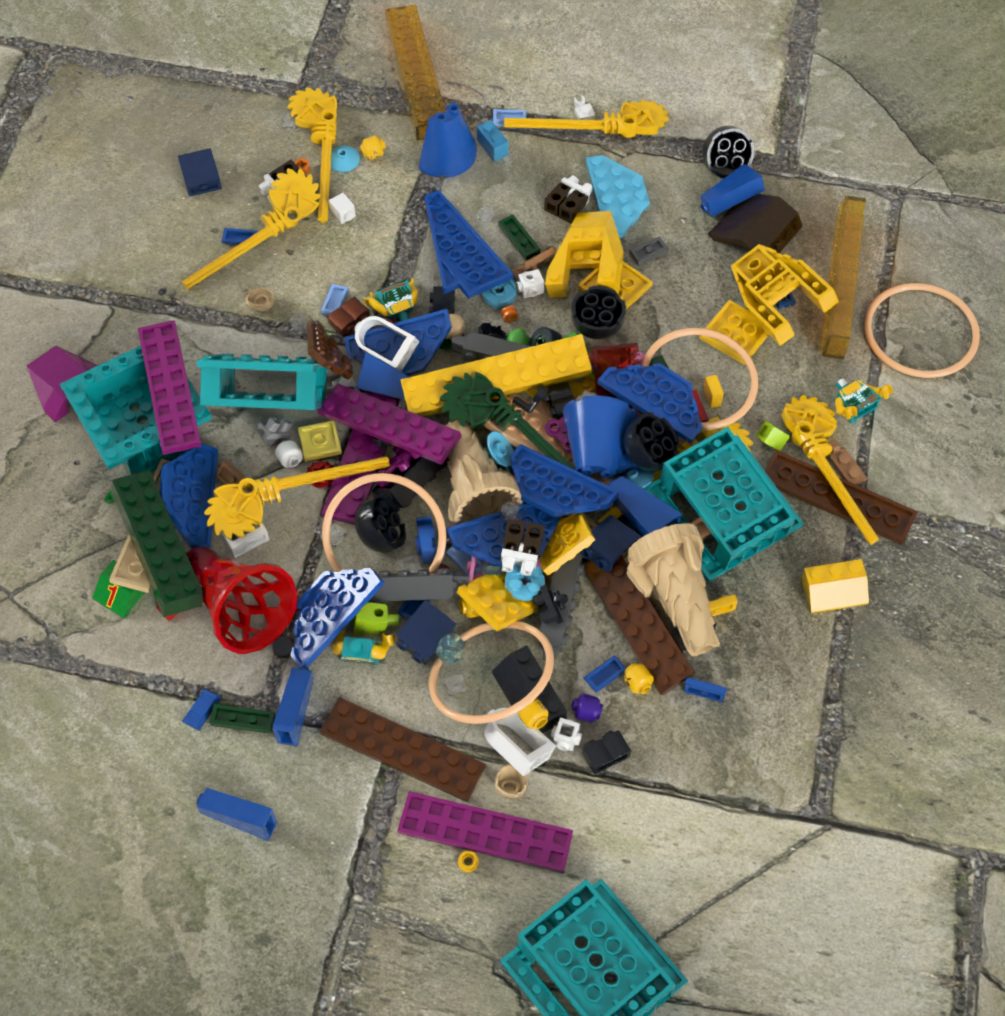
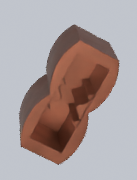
M353 297L346 301L342 307L334 310L328 316L329 325L342 337H345L354 332L358 322L370 317V313L366 306L356 297Z

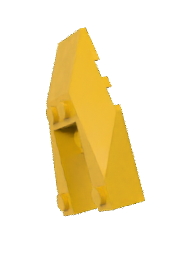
M611 211L580 212L576 214L547 270L545 286L549 298L567 297L570 270L599 268L598 286L611 288L619 295L624 251Z
M758 244L731 265L745 306L780 346L795 334L789 322L773 305L795 288L803 292L824 313L839 302L834 289L803 260H795L790 255L779 254L776 250Z

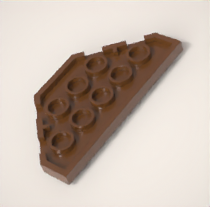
M311 318L306 323L308 354L322 367L327 368L330 366L332 372L337 375L343 373V377L349 380L353 376L352 361L337 347L338 343L329 337L324 330V326L318 320L314 321Z

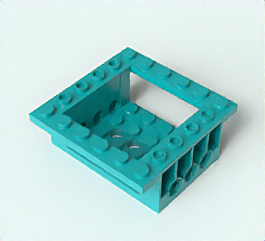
M141 345L60 383L61 389L108 470L124 463L130 475L148 470L153 472L157 470L161 459L172 461L193 449L163 455ZM187 377L197 426L211 420L212 416L205 405H200V396ZM133 406H139V407H140V408H139L138 410H136V411H131V408H132ZM142 419L148 420L145 424H139V421Z
M223 353L203 355V359H197V367H201L200 405L316 410L322 407V402L326 399L327 369H329V366L324 368L313 358L307 359V357L296 356V359L292 360L288 359V356H277V359H272L270 355H259V358H253L250 354H241V358L234 357V354ZM235 369L297 371L296 394L284 396V393H273L266 396V393L263 392L248 394V392H235Z
M729 427L664 462L660 478L643 488L679 512L680 510L670 496L681 491L717 540L718 546L713 556L705 545L702 552L701 571L708 583L802 528L804 525L738 435L735 436ZM720 473L723 479L716 480L713 478V474ZM731 488L734 494L726 495L724 489ZM741 503L745 506V510L739 511L735 505ZM681 513L680 524L688 523Z
M602 878L593 885L587 879L521 931L517 935V947L500 960L501 965L542 1016L570 1015L530 967L535 962H538L581 1016H650L688 983L687 978ZM579 937L587 940L588 945L583 949L576 947L574 943ZM593 955L600 956L602 964L597 967L591 965L589 962L590 957ZM607 973H613L617 977V982L613 985L607 984L604 976Z

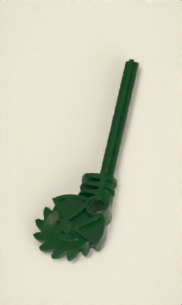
M475 372L474 378H472L468 373H464V379L452 377L454 383L443 386L444 390L448 392L440 397V401H446L442 412L446 413L449 411L451 422H454L457 418L460 425L465 427L467 421L471 424V429L484 425L489 420L493 421L496 419L495 425L501 424L500 430L502 432L511 425H515L547 457L576 470L569 461L522 417L520 409L514 410L516 406L514 404L510 405L511 401L504 395L503 391L494 387L491 381L483 374ZM493 396L500 397L498 402H492L490 399Z

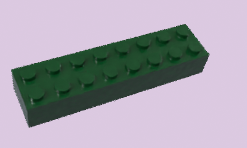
M150 470L112 479V495L163 617L201 607L203 591Z

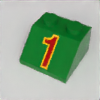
M112 560L100 574L92 599L124 618L145 592L110 583V576L117 562Z

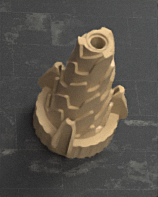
M458 419L454 420V422H449L446 426L460 431L462 435L448 455L449 461H447L452 475L450 481L454 489L449 499V520L458 525L523 505L515 477L506 470L502 471L497 468L493 457H489L486 447H482L476 431H472L469 422L466 421L465 427L460 425Z
M689 523L674 524L655 530L632 544L628 549L627 559L629 565L627 567V576L645 597H650L653 590L665 612L671 618L673 626L678 627L684 645L693 657L706 653L714 647H719L720 642L713 627L715 621L708 606L709 601L705 590L706 582L701 571L702 552L704 549L703 541L695 525Z

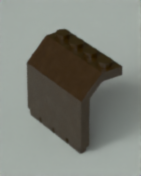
M757 194L731 207L708 235L713 241L743 245L749 251L760 244L780 253L802 228V222L799 213L781 197Z

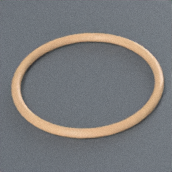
M908 283L889 288L873 300L865 315V335L873 352L891 368L910 376L936 378L955 373L972 360L979 346V325L971 309L953 293L934 285ZM921 290L941 295L955 303L967 316L972 328L971 347L962 360L945 369L924 371L903 366L889 358L874 339L871 323L878 305L889 296L902 291Z
M685 328L662 336L649 348L644 356L642 367L649 366L655 352L668 341L687 335H702L726 343L746 363L751 378L750 393L746 402L730 417L714 422H701L702 430H712L728 426L743 417L753 405L758 392L756 367L745 349L730 337L709 329Z
M370 474L348 483L334 496L324 516L322 541L326 557L335 572H340L343 569L334 556L330 542V525L333 514L341 500L348 493L361 485L376 481H388L404 485L416 492L428 504L435 517L439 536L437 552L429 567V571H437L446 548L445 522L434 499L417 483L394 474Z
M516 621L505 627L526 631L541 642L546 655V664L542 677L533 690L516 704L491 714L466 715L450 709L442 702L437 691V677L442 664L454 649L469 638L489 630H494V628L485 623L467 630L452 640L442 650L433 664L429 676V692L434 705L447 717L471 724L494 722L519 712L538 697L551 677L554 666V653L548 638L539 629L524 622Z

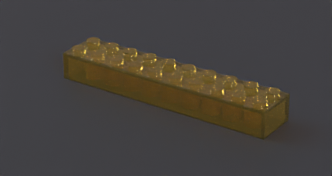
M414 4L385 9L386 26L416 141L424 140L429 118L436 113H445L446 111L417 6Z
M845 195L844 201L839 204L838 212L840 214L837 213L835 224L838 227L835 226L833 237L836 240L833 241L832 245L833 253L830 260L832 266L829 270L828 278H830V281H828V284L834 289L839 302L824 313L823 320H825V324L823 323L821 333L823 338H821L820 349H823V357L844 360L850 341L866 198Z

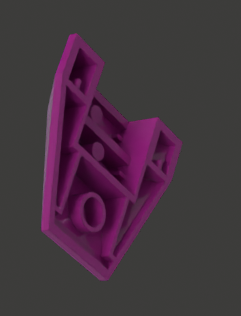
M54 346L26 367L44 412L54 422H57L70 412L67 406L69 401L61 389L60 383L98 365L65 349Z

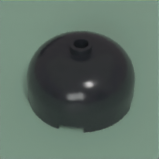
M722 126L715 129L708 135L702 148V157L706 167L720 178H726L730 174L717 172L713 165L720 169L726 167L727 164L734 169H738L744 164L750 167L755 153L754 143L750 136L735 126Z
M591 286L588 290L580 294L578 293L573 299L571 307L572 322L577 331L587 338L595 340L609 338L621 329L625 320V301L611 288Z
M646 412L628 424L624 432V448L629 459L637 467L646 471L662 470L664 462L678 455V437L671 424L664 417L660 419L653 412Z
M384 493L375 494L364 499L357 507L354 517L355 529L360 540L369 549L380 553L397 549L403 546L406 540L405 523L401 524L398 514L400 509L394 500ZM397 526H399V528H400L399 538H398V532H397V530H396V528H395V527H397Z

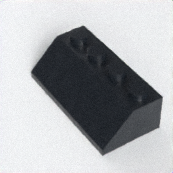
M411 455L408 469L401 472L397 467L391 474L405 477L424 489L428 482L436 478L439 470L447 466L449 459L447 456L441 465L421 456L414 459ZM390 482L385 487H380L377 484L372 490L374 494L384 493L388 495L399 508L408 507L412 503V499L418 495L412 489L394 482Z
M526 645L510 653L492 670V674L512 706L533 690L542 677L543 671ZM548 681L543 691L537 697L549 713L547 723L538 729L542 733L552 729L554 725L557 726L560 718L567 719V710Z

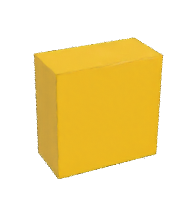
M717 375L705 377L703 391L710 408L721 406L724 392Z

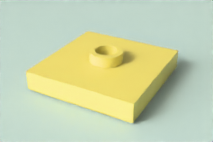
M335 421L298 427L305 462L342 454Z

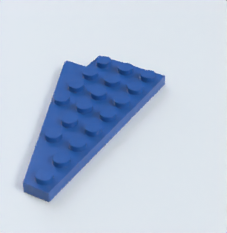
M440 190L424 196L444 294L460 288L466 297L470 299L513 279V272Z

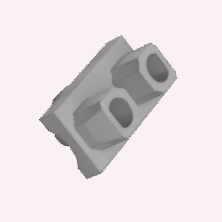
M269 417L267 422H260L257 426L265 431L262 438L267 445H274L278 439H290L292 436L288 431L292 423L286 417H281L280 420L275 417Z

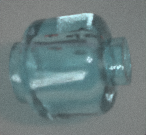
M445 634L439 640L436 654L445 663H456L462 657L465 643L457 634Z

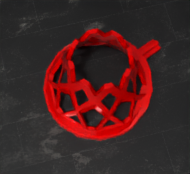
M218 559L213 562L214 569L203 570L200 575L203 603L209 610L213 633L222 647L236 654L260 651L277 640L289 625L294 612L299 611L297 609V590L293 578L277 564L246 565L231 559L229 561ZM265 572L273 575L277 580L269 583L261 575ZM234 574L232 578L224 581L226 576ZM214 576V584L209 585L208 577ZM247 576L259 578L265 583L253 584ZM241 581L245 586L236 585ZM231 590L235 601L226 599ZM273 591L280 598L279 606L267 607L263 595ZM241 593H252L258 605L245 604ZM226 607L238 610L240 622L230 617L226 612ZM264 614L268 626L261 631L250 627L251 615ZM231 624L242 629V641H237L228 631ZM249 632L256 634L249 639Z

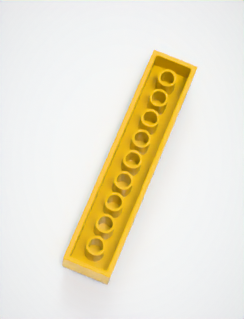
M580 334L401 379L400 381L408 411L426 417L442 413V408L446 401H440V397L448 392L444 390L443 386L454 383L452 377L464 379V373H468L472 378H474L475 372L483 374L491 381L494 387L501 389L505 396L540 388L542 384L549 386L591 375L592 368L583 335ZM493 396V397H491L490 400L497 399V398H500V397H498V396Z

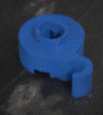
M432 517L416 518L418 536H415L417 555H421L423 565L432 564L437 552Z

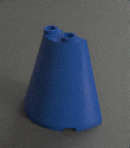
M454 101L446 107L445 113H436L429 118L419 162V170L429 176L438 177V175L446 176V178L454 177L467 171L476 160L477 144L458 104Z
M585 396L581 401L576 402L574 399L564 406L563 416L576 471L584 475H592L593 472H597L603 478L615 477L625 453L623 443L624 432L628 424L638 417L634 408L630 409L628 403L608 396Z

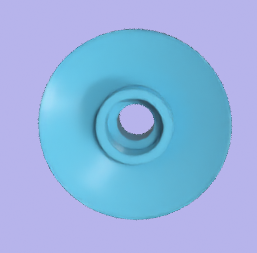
M341 145L332 149V170L348 172L358 166L360 155L355 148Z
M496 431L491 432L487 437L490 455L500 465L504 467L511 466L510 455L514 452L511 444L503 434Z
M635 469L629 471L624 477L643 489L653 481L654 474L652 471Z

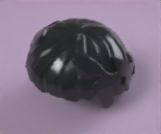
M485 322L478 327L479 334L504 340L507 339L506 332L501 330V326H491L490 322Z

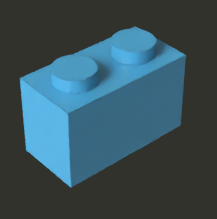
M492 120L478 125L477 141L491 159L495 162L508 156V140Z

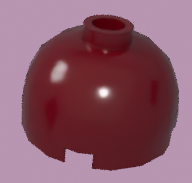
M195 547L186 553L199 584L202 585L200 575L203 570L214 569L213 562L221 559V557L207 547ZM214 576L208 577L209 584L214 582Z

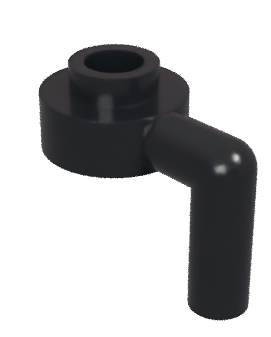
M542 384L529 404L517 396L512 402L527 413H532L540 401L543 403L548 397V388Z

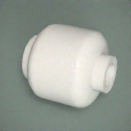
M283 441L275 450L277 459L285 468H293L302 461L303 453L294 441Z

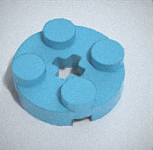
M513 280L507 281L483 292L482 298L493 309L506 307L516 300V284ZM498 289L499 291H503L502 293H496V290Z
M514 565L513 571L506 573V590L508 589L512 593L511 596L517 600H533V597L541 592L540 587L545 585L542 569L536 566V569L533 568L531 576H525L520 574L521 566ZM521 580H527L529 582H527L526 585H523V582Z

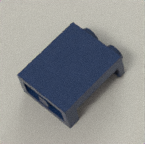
M211 148L178 156L189 197L222 189Z
M610 514L591 531L595 541L579 553L596 564L598 568L610 573L613 564L628 552V549L641 538V535Z
M424 600L396 634L394 641L400 650L409 652L416 662L426 665L443 641L454 631L457 623Z

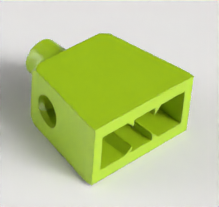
M367 602L352 619L353 636L382 635L383 632H386L387 626H398L399 615L388 614L386 604Z

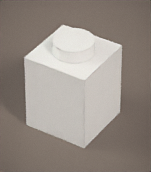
M344 193L329 200L330 212L341 224L356 217L354 204Z

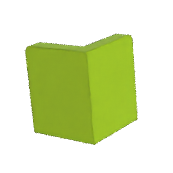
M765 420L756 437L774 449L781 451L790 435Z

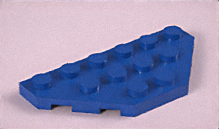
M447 309L393 324L415 336L420 341L402 373L409 376L426 370L452 329ZM383 326L367 331L364 336V344L370 350L392 362L406 338ZM355 335L344 337L347 354L363 364L366 352L358 346Z
M661 363L643 367L642 365L627 366V368L619 369L608 367L598 379V385L643 414L653 412L660 419L664 417L671 424L676 435L686 442L692 444L701 433L703 427L701 421H699L698 408L692 393V384Z
M201 443L202 446L193 448L162 466L159 493L172 522L191 548H210L212 526H207L210 515H204V512L208 507L212 506L207 501L210 498H214L213 490H215L218 449Z
M522 444L510 455L515 480L521 493V501L553 517L609 509L619 497L618 490Z
M526 503L448 527L447 534L454 549L502 569V562L500 561L508 519L525 522L522 542H524L528 523L545 526L539 558L543 555L547 547L546 545L549 543L562 516L553 517Z
M363 568V570L350 569L340 570V572H323L298 599V620H295L293 632L295 644L294 647H291L290 655L298 667L308 668L385 584L375 570Z

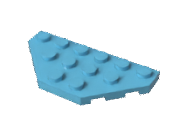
M603 155L586 157V165L598 211L612 212L619 238H623L627 230L636 223L642 212L646 211L650 204L643 176Z

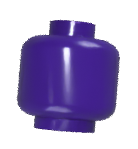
M585 693L580 694L578 699L574 698L571 706L576 719L589 723L600 718L603 704L600 703L598 697Z

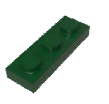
M514 215L498 221V226L525 260L541 253L539 246Z
M214 704L210 725L271 734L275 712Z

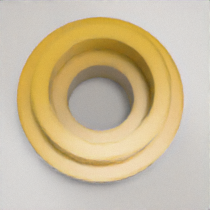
M464 851L458 857V866L463 872H473L479 866V858L473 851ZM465 860H472V864L466 865L464 863Z

